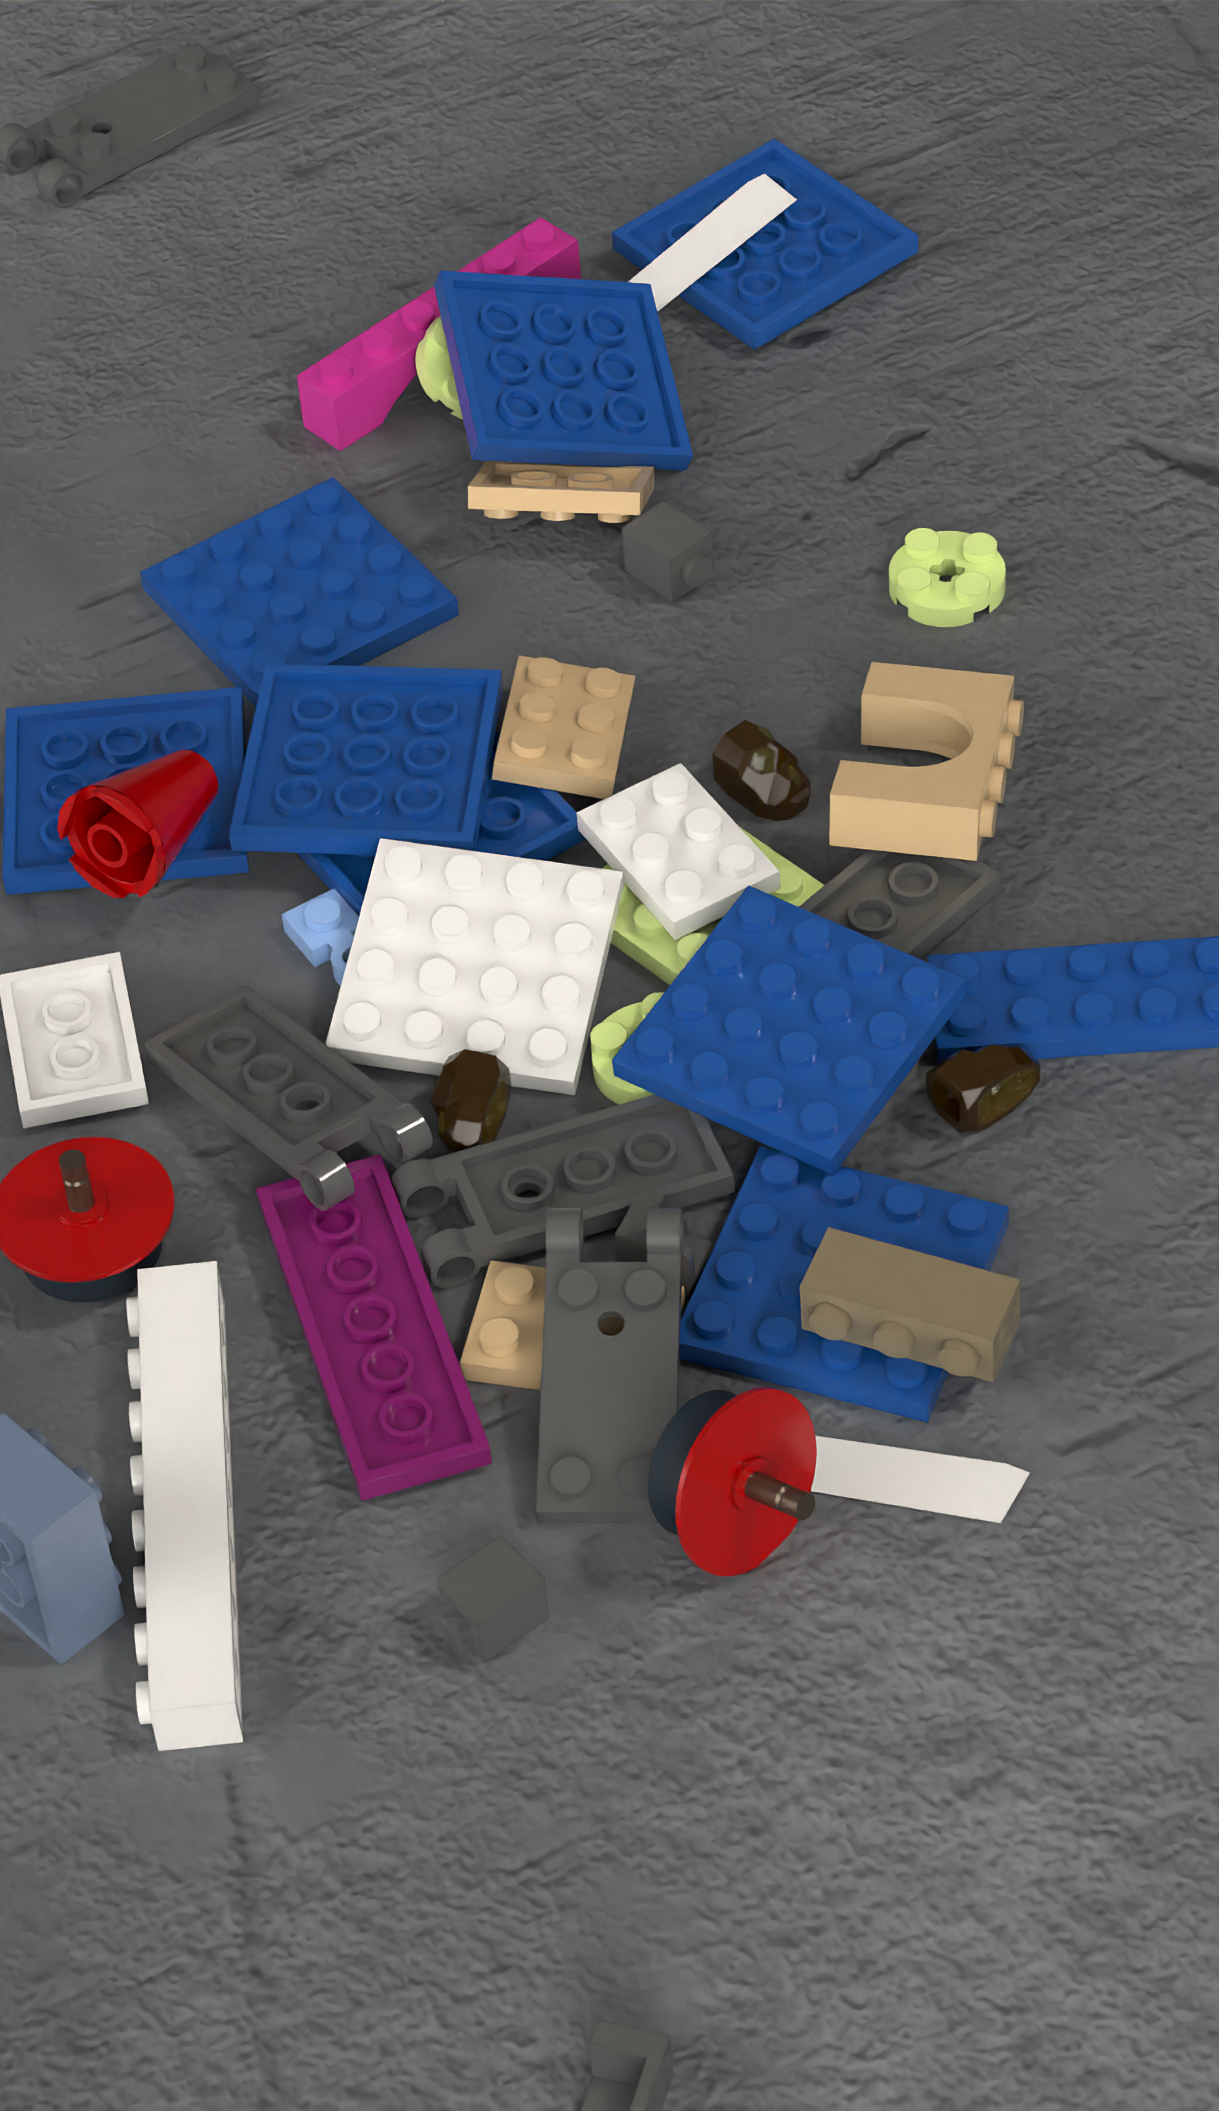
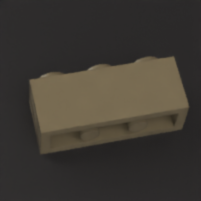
M828 1227L800 1284L802 1329L815 1332L829 1340L847 1341L879 1350L893 1358H907L943 1368L957 1376H971L994 1382L1020 1324V1279Z

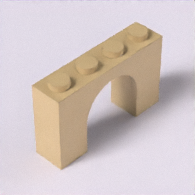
M871 662L861 695V745L927 751L943 755L951 760L920 767L840 760L830 792L829 845L977 861L983 837L993 838L997 803L1003 802L1006 769L1011 770L1015 736L1019 737L1021 734L1024 701L1014 700V676Z

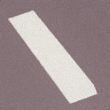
M763 174L747 182L628 282L651 284L658 312L797 199L766 174Z
M815 1436L817 1457L811 1491L1001 1523L1030 1472L1006 1463Z

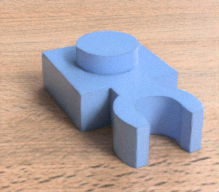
M333 888L281 915L284 932L314 967L331 960L334 979L341 986L359 916L336 889Z

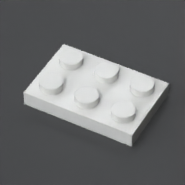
M681 763L577 812L578 830L613 870L623 872L624 883L675 940L725 916L748 885L768 894L781 889L780 871Z
M120 952L0 975V998L23 1128L149 1104Z

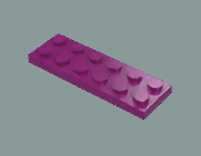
M381 1154L346 1163L354 1181L355 1191L353 1195L326 1211L319 1210L310 1202L296 1178L256 1188L258 1205L361 1501L492 1464L488 1440Z

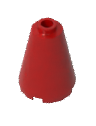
M183 749L90 784L74 792L67 798L59 810L57 828L60 840L68 836L75 852L69 858L74 869L92 887L110 897L123 899L128 894H139L138 897L148 894L159 884L218 793V780L215 771L204 757L194 751Z

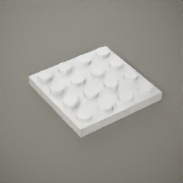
M380 838L326 1045L349 1063L440 1076L443 1065L450 1055L463 1049L496 1055L509 1068L511 1086L575 1095L624 887L623 872Z

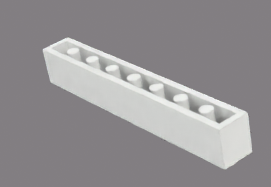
M217 1261L137 1269L138 1296L127 1297L126 1306L130 1336H139V1348L128 1349L130 1383L132 1389L141 1390V1401L129 1402L133 1442H142V1455H135L130 1458L134 1496H143L144 1510L132 1511V1531L136 1552L145 1551V1566L133 1567L137 1608H146L147 1622L137 1623L134 1628L138 1665H148V1681L136 1682L139 1722L141 1725L152 1723L158 1751L243 1742L226 1322L225 1302Z

